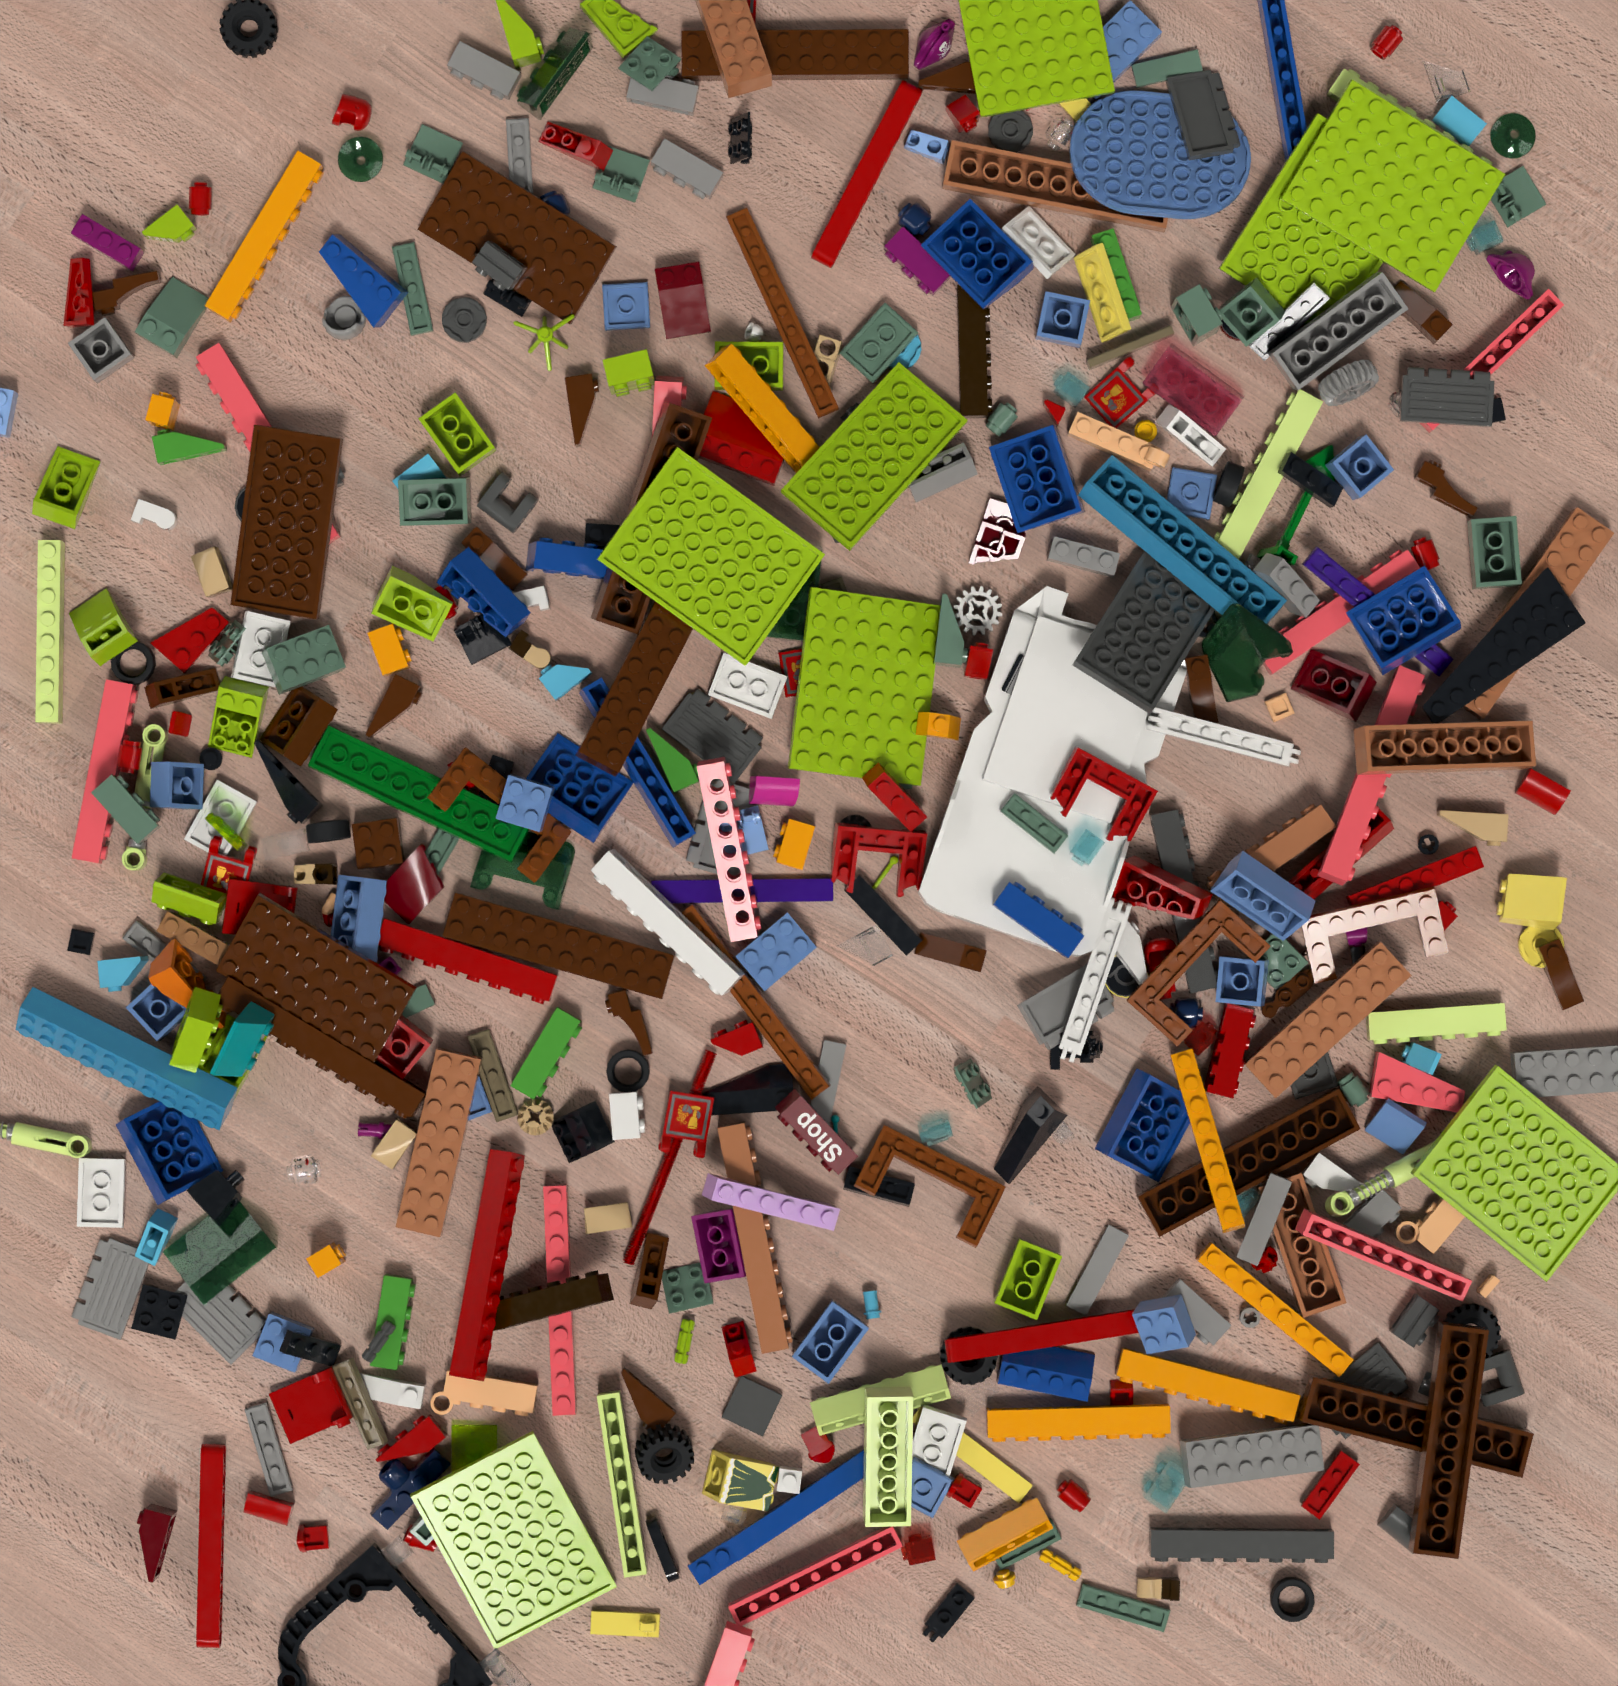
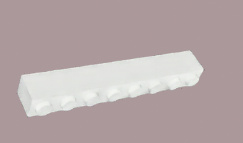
M615 849L609 850L591 869L595 874V880L601 885L605 884L610 888L611 895L619 901L622 900L632 915H638L644 921L643 925L649 931L656 932L660 936L659 940L663 945L668 948L671 947L681 962H687L693 968L692 972L698 978H704L709 983L708 987L712 992L723 996L743 977L745 973Z

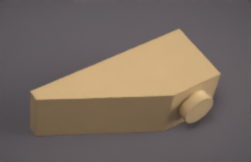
M1437 811V816L1478 840L1487 841V846H1501V842H1507L1509 814Z

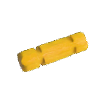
M1047 1548L1041 1552L1039 1557L1041 1561L1050 1563L1049 1566L1063 1575L1067 1574L1071 1580L1077 1581L1081 1576V1569L1076 1566L1072 1567V1564L1057 1554L1053 1555L1054 1552Z

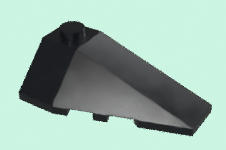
M256 740L254 744L285 808L289 811L287 816L295 824L298 822L305 824L323 805L261 741Z
M785 1064L768 1065L704 1092L702 1095L714 1097L711 1116L777 1111L775 1107L793 1091L792 1073Z
M1037 1086L1023 1102L994 1167V1170L1008 1184L1015 1179L1068 1116L1040 1087Z

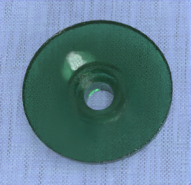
M1515 113L1500 117L1493 124L1490 132V140L1494 150L1501 156L1509 159L1525 156L1534 146L1536 139L1535 129L1530 120L1523 115ZM1516 131L1518 138H1512L1510 132Z
M354 137L346 141L340 148L338 165L341 172L348 179L355 182H366L376 177L383 165V154L378 144L366 137ZM360 157L365 158V163L362 165L357 163Z

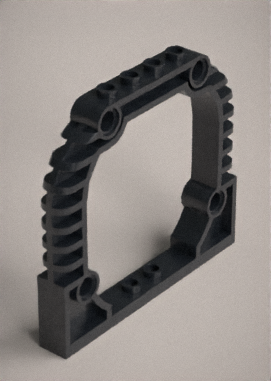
M375 1542L288 1621L282 1631L278 1645V1661L282 1673L277 1679V1685L289 1686L284 1682V1676L292 1675L295 1678V1684L292 1686H308V1671L299 1661L302 1641L308 1633L347 1599L354 1603L360 1602L368 1594V1591H390L397 1586L414 1605L412 1607L414 1612L420 1618L424 1616L427 1619L429 1629L435 1635L439 1633L456 1652L450 1660L449 1679L443 1680L438 1686H491L496 1678ZM351 1585H360L362 1594L354 1595L351 1592Z

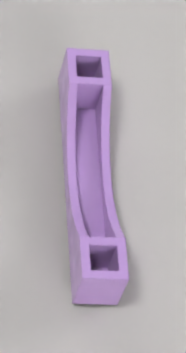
M710 1173L707 1175L702 1196L712 1201L832 1231L835 1229L840 1212L839 1208L828 1203L770 1191Z

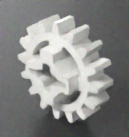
M983 586L980 587L979 591L971 587V593L969 594L964 590L962 592L964 598H956L960 605L953 606V609L958 610V613L955 614V618H960L958 626L964 625L965 633L971 629L973 636H975L977 631H980L981 635H985L986 628L992 632L993 627L991 625H998L999 621L996 617L1002 616V613L997 611V609L1002 607V604H996L995 602L998 596L991 597V589L987 593L983 592ZM974 596H982V597L986 598L987 600H985V601H983V602H982V601H976L975 598H973V597H974ZM966 602L969 606L968 613L963 616V605ZM973 605H976L977 608H983L981 612L982 617L978 614L975 616L972 614L974 611ZM992 606L993 615L991 620H989L987 610ZM972 620L979 621L982 626H974L969 622Z

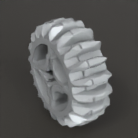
M1369 360L1348 363L1322 379L1318 385L1320 396L1328 406L1343 405L1346 402L1357 399L1375 387L1379 381L1378 371Z

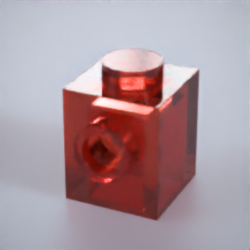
M1200 1021L1183 1040L1189 1049H1193L1196 1056H1199L1218 1039L1215 1035L1217 1030L1209 1021L1206 1024Z
M921 1533L909 1535L908 1540H904L905 1546L901 1547L903 1561L908 1560L909 1566L936 1560L931 1535L922 1536Z

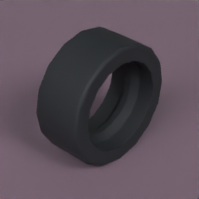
M1230 461L1226 463L1216 487L1213 502L1226 507L1231 506L1241 483L1245 467Z
M140 642L134 643L111 659V669L115 676L122 682L133 685L147 681L154 673L156 666L152 650ZM128 650H139L146 658V668L137 676L125 674L120 667L121 656Z
M346 819L306 825L308 843L330 842L351 837L349 820Z
M628 1049L619 1051L612 1056L608 1062L606 1073L608 1081L618 1091L636 1092L644 1087L648 1081L650 1068L648 1061L642 1054ZM623 1058H633L641 1066V1077L634 1084H622L615 1076V1066Z
M1286 1577L1278 1581L1270 1594V1603L1274 1612L1282 1620L1288 1622H1299L1307 1618L1315 1604L1314 1594L1310 1586L1302 1579L1296 1577ZM1289 1586L1299 1587L1306 1597L1304 1607L1296 1613L1286 1612L1279 1604L1280 1593Z

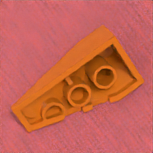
M173 939L151 963L148 978L150 983L157 987L162 994L187 1008L194 987L207 989L202 973H196L190 964L193 959L176 939ZM224 1010L221 1011L220 1017L216 1018L219 1020L218 1028L220 1029L225 1027L227 1013Z

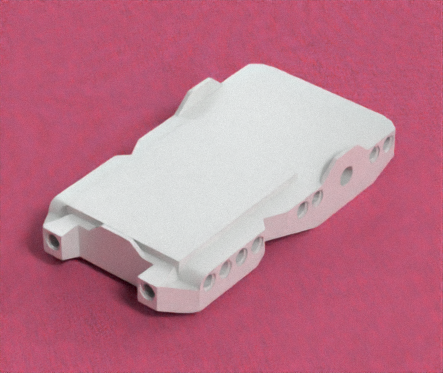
M1046 586L1013 612L984 697L990 714L973 730L918 894L925 905L937 912L1057 952L993 906L1009 882L1014 884L1016 881L1026 888L1024 893L1032 898L1033 895H1036L1045 902L1043 906L1049 911L1054 908L1064 916L1062 918L1063 921L1068 924L1073 922L1083 929L1081 933L1084 937L1070 955L1079 957L1090 953L1094 949L1107 907L1125 860L1130 842L1127 841V836H1113V841L1105 839L1125 799L1087 779L1068 815L1064 817L1060 813L1063 810L1062 806L1056 798L1051 800L1050 796L1075 747L1086 751L1147 785L1144 764L1159 756L1166 734L1146 729L1147 725L1156 726V722L1149 721L1148 719L1149 716L1158 717V713H1147L1072 665L1097 625L1063 616L1062 612L1069 593ZM1019 654H1022L1024 659L1012 694L1010 695L1002 691V687ZM1185 660L1155 706L1156 708L1174 711L1187 672ZM1014 793L1069 835L1055 854L1000 812Z

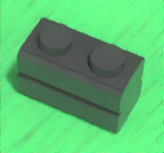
M492 240L484 244L472 261L477 266L475 270L484 277L489 275L493 278V284L502 291L505 289L512 290L527 270L525 265Z
M1414 1294L1389 1331L1413 1348L1416 1344L1420 1346L1427 1336L1425 1334L1429 1326L1433 1327L1440 1317L1438 1312L1440 1310L1417 1294Z

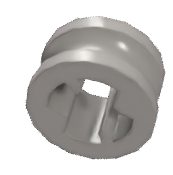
M1245 1307L1239 1315L1241 1324L1248 1328L1257 1326L1261 1319L1259 1312L1253 1307ZM1253 1311L1255 1313L1253 1316L1256 1317V1320L1254 1322L1250 1321L1248 1324L1245 1322L1244 1314H1250Z

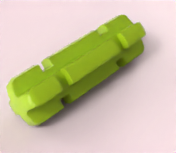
M683 1319L681 1322V1328L683 1329L679 1333L676 1348L678 1352L675 1353L674 1361L677 1363L687 1364L689 1355H687V1352H690L693 1336L691 1330H694L695 1321Z

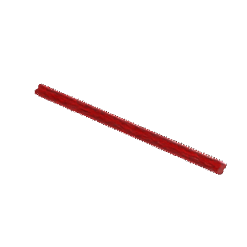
M705 1050L706 1055H703V1060H701L703 1063L699 1065L700 1068L698 1070L700 1071L696 1073L697 1076L695 1078L697 1079L693 1081L694 1084H692L693 1087L690 1089V1094H702L701 1092L704 1089V1084H706L707 1076H709V1071H711V1066H713L712 1063H714L717 1053ZM671 1137L673 1140H671L670 1151L665 1153L664 1161L660 1164L662 1165L660 1166L661 1169H658L657 1173L659 1174H656L658 1177H655L654 1181L656 1182H653L655 1185H652L651 1189L653 1190H650L652 1193L648 1195L650 1198H647L648 1201L645 1203L646 1206H644L645 1209L642 1211V1217L639 1219V1225H636L638 1226L636 1227L637 1230H634L636 1233L632 1235L634 1238L630 1240L632 1243H629L631 1246L627 1248L629 1251H626L628 1254L624 1256V1263L629 1265L635 1264L640 1246H642L644 1241L643 1238L646 1236L653 1214L657 1208L656 1206L659 1203V1198H661V1193H663L662 1190H664V1185H666L668 1180L667 1177L670 1175V1169L673 1167L681 1147L680 1145L683 1142L681 1138Z

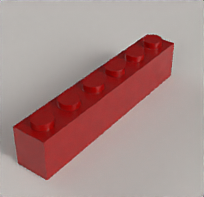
M1378 809L1375 819H1370L1368 826L1371 827V831L1367 840L1363 839L1360 845L1363 848L1360 859L1394 830L1391 820L1380 809ZM1327 848L1288 881L1312 899L1317 898L1334 883L1317 876Z
M1473 846L1348 895L1346 899L1349 906L1435 887L1481 869L1484 865L1477 847Z

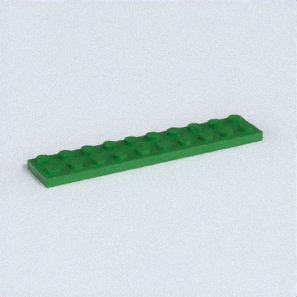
M329 725L308 764V767L510 863L513 862L529 831L527 828L497 820L498 805L462 789L446 811L442 810L427 798L441 778Z

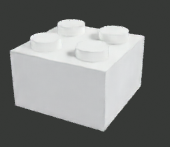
M638 1091L610 1093L612 1139L640 1138L642 1136L641 1133H645V1119H640V1110L644 1109L643 1095L638 1096Z

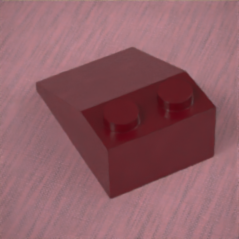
M700 262L656 268L655 275L666 340L711 332Z
M1311 649L1291 690L1338 715L1357 722L1377 682L1369 673Z
M152 1503L144 1508L143 1511H140L137 1524L140 1525L139 1535L148 1582L153 1583L160 1576L177 1510Z

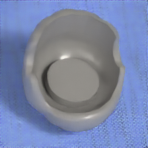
M342 296L334 300L324 310L322 323L329 335L338 340L346 341L357 337L363 331L367 318L352 297Z

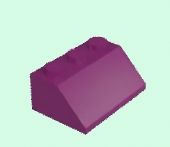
M720 1209L691 1216L704 1283L746 1277L733 1209Z

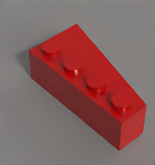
M1134 855L1124 860L1112 897L1115 898V902L1121 900L1126 905L1130 903L1132 906H1141L1148 910L1167 912V914L1194 920L1206 914L1213 894Z
M1225 1003L1204 1084L1205 1092L1232 1099L1234 1094L1236 1095L1239 1086V1072L1242 1073L1245 1059H1243L1244 1051L1248 1050L1251 1037H1248L1249 1029L1254 1027L1256 1021L1253 1009Z

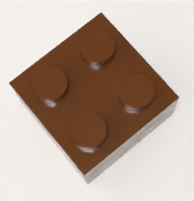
M398 818L351 824L358 870L399 865L405 861Z

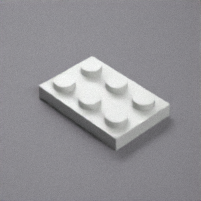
M1030 206L1025 208L1001 229L1033 261V265L1046 279L1050 278L1076 255Z
M245 611L242 625L246 629L239 637L231 678L275 687L262 652L268 647L287 641L291 621Z
M723 653L708 695L772 719L788 676L751 662L744 666L729 654Z
M216 780L203 804V809H200L184 840L209 853L212 838L215 835L220 836L223 840L219 853L228 855L233 846L206 820H210L235 844L257 801Z
M79 1158L77 1227H124L126 1159Z
M924 1405L912 1442V1459L916 1457L950 1477L968 1418Z

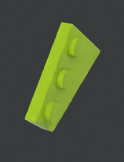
M584 0L580 4V8L622 58L636 49L647 36L650 38L658 31V28L653 25L650 26L636 14H631L614 0Z

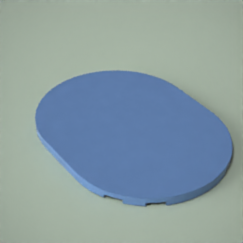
M1138 90L1116 92L1091 104L1077 120L1069 147L1070 162L1077 180L1084 190L1099 203L1122 213L1173 219L1203 218L1229 206L1239 196L1246 184L1251 165V152L1247 137L1244 136L1238 126V122L1233 118L1235 129L1233 130L1237 131L1241 144L1240 147L1234 148L1233 152L1229 154L1189 161L1169 93Z

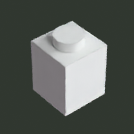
M780 1466L777 1491L799 1494L802 1468Z

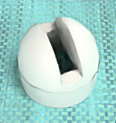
M751 322L746 328L744 337L748 341L758 342L761 340L760 336H763L764 332L761 326Z

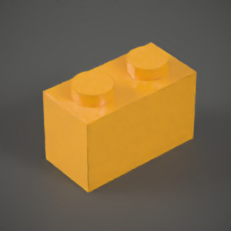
M159 392L158 395L152 394L145 418L150 425L174 431L180 404L175 401L176 398L172 397L173 395Z
M390 624L367 633L384 677L410 668L408 662H411L412 659L408 649H403L401 644L404 637L400 627L396 628L394 624Z
M789 819L788 823L783 822L780 835L784 836L781 845H776L773 857L777 858L776 863L803 870L815 826Z
M335 1242L306 1258L317 1278L346 1262L344 1259L346 1253L340 1244L336 1246Z

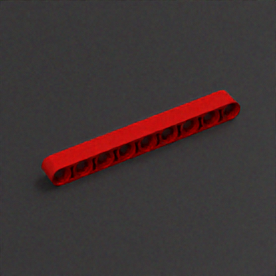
M902 80L812 253L811 258L829 268H832L915 109L922 95V89Z
M1135 1309L944 1339L947 1362L966 1361L1136 1334L1139 1332L1132 1316Z
M225 1444L201 1445L197 1648H220L222 1641Z

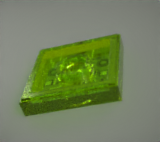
M209 813L205 817V820L237 851H243L248 846L218 814Z

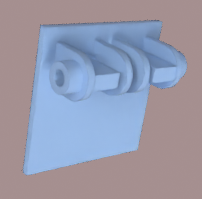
M754 806L739 810L741 820L737 821L738 828L743 829L745 842L742 843L743 851H747L749 855L769 850L759 807ZM729 823L720 824V829L728 832L732 829V826ZM726 845L724 847L725 852L729 854L736 852V848L733 845Z

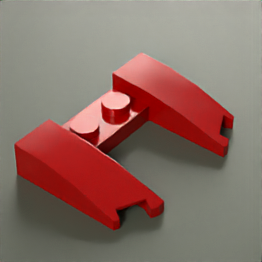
M1075 747L1050 799L1054 800L1056 798L1063 808L1060 813L1066 817L1086 780H1091L1125 799L1105 839L1113 841V836H1127V841H1131L1158 791L1086 751Z
M835 823L831 882L834 883L838 879L847 885L845 889L847 892L853 893L858 850L899 854L896 896H904L903 889L914 885L919 890L922 882L927 833L924 830H913L910 832L908 829L903 828L902 830L863 827L858 824Z

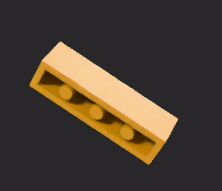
M1038 1498L1025 1501L1015 1510L1003 1513L1000 1518L994 1521L986 1522L980 1529L964 1534L961 1539L957 1540V1543L974 1572L1053 1529V1526Z

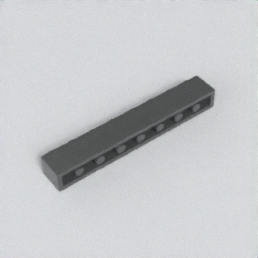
M1177 809L1150 815L1161 868L1199 887L1198 880H1193L1192 871H1195L1193 858H1189L1187 849H1190L1188 836L1183 835L1182 827H1185L1183 813L1179 814ZM1172 915L1178 943L1202 919V916L1193 920ZM1208 947L1184 972L1189 993L1217 988L1218 969H1213L1212 960H1215L1213 947Z
M1149 1527V1555L1158 1562H1167L1168 1558H1177L1179 1562H1191V1558H1200L1201 1562H1214V1558H1223V1562H1237V1558H1246V1562H1260V1559H1269V1562L1281 1563L1283 1559H1292L1294 1563H1305V1559H1314L1315 1563H1328V1559H1334V1531L1332 1529Z

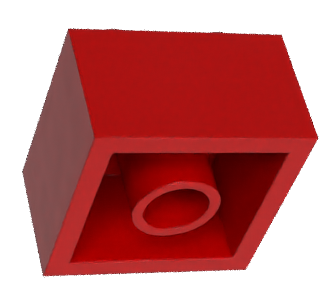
M401 1015L377 1060L401 1079H404L429 1048L433 1039Z

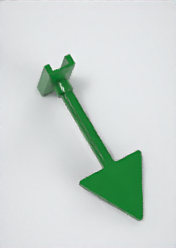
M1329 445L1305 462L1335 481L1334 476L1325 466L1334 458L1333 445ZM1303 491L1280 540L1277 541L1274 547L1260 549L1256 558L1261 560L1266 553L1284 558L1289 565H1295L1298 556L1288 550L1290 547L1289 543L1312 495Z

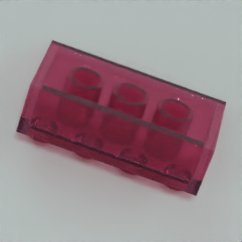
M1172 343L1142 382L1143 385L1182 411L1215 437L1245 397Z

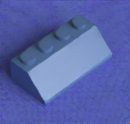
M1244 851L1240 852L1228 863L1210 890L1282 941L1309 921L1316 902Z

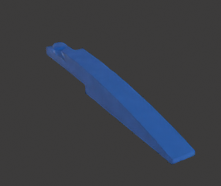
M864 1449L800 1490L799 1494H794L765 1513L761 1518L688 1564L689 1570L699 1585L754 1552L863 1479Z

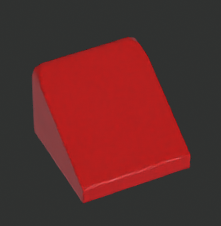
M1045 399L1043 406L1056 426H1058L1066 409Z
M173 711L168 732L188 737L192 715Z
M1119 1379L1110 1380V1406L1133 1405V1383L1122 1382Z

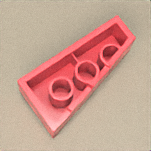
M656 376L652 437L664 402L682 407V399L686 400L687 386H683L684 377Z
M1376 1052L1369 1097L1385 1100L1389 1098L1396 1102L1451 1112H1458L1463 1106L1465 1090L1381 1052Z

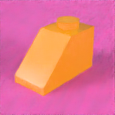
M918 712L916 735L959 741L961 718L932 712Z

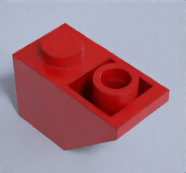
M966 94L946 106L945 110L959 133L962 131L968 133L977 127L980 112Z
M747 1020L735 1024V1029L727 1032L725 1028L713 1033L715 1038L710 1039L713 1045L740 1056L763 1048L753 1022L748 1024Z
M740 1321L721 1327L735 1378L757 1372L744 1322Z

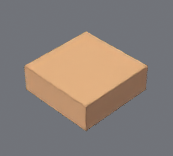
M1286 693L1264 702L1273 723L1295 714Z
M1489 1274L1476 1289V1292L1486 1298L1500 1280L1494 1275Z

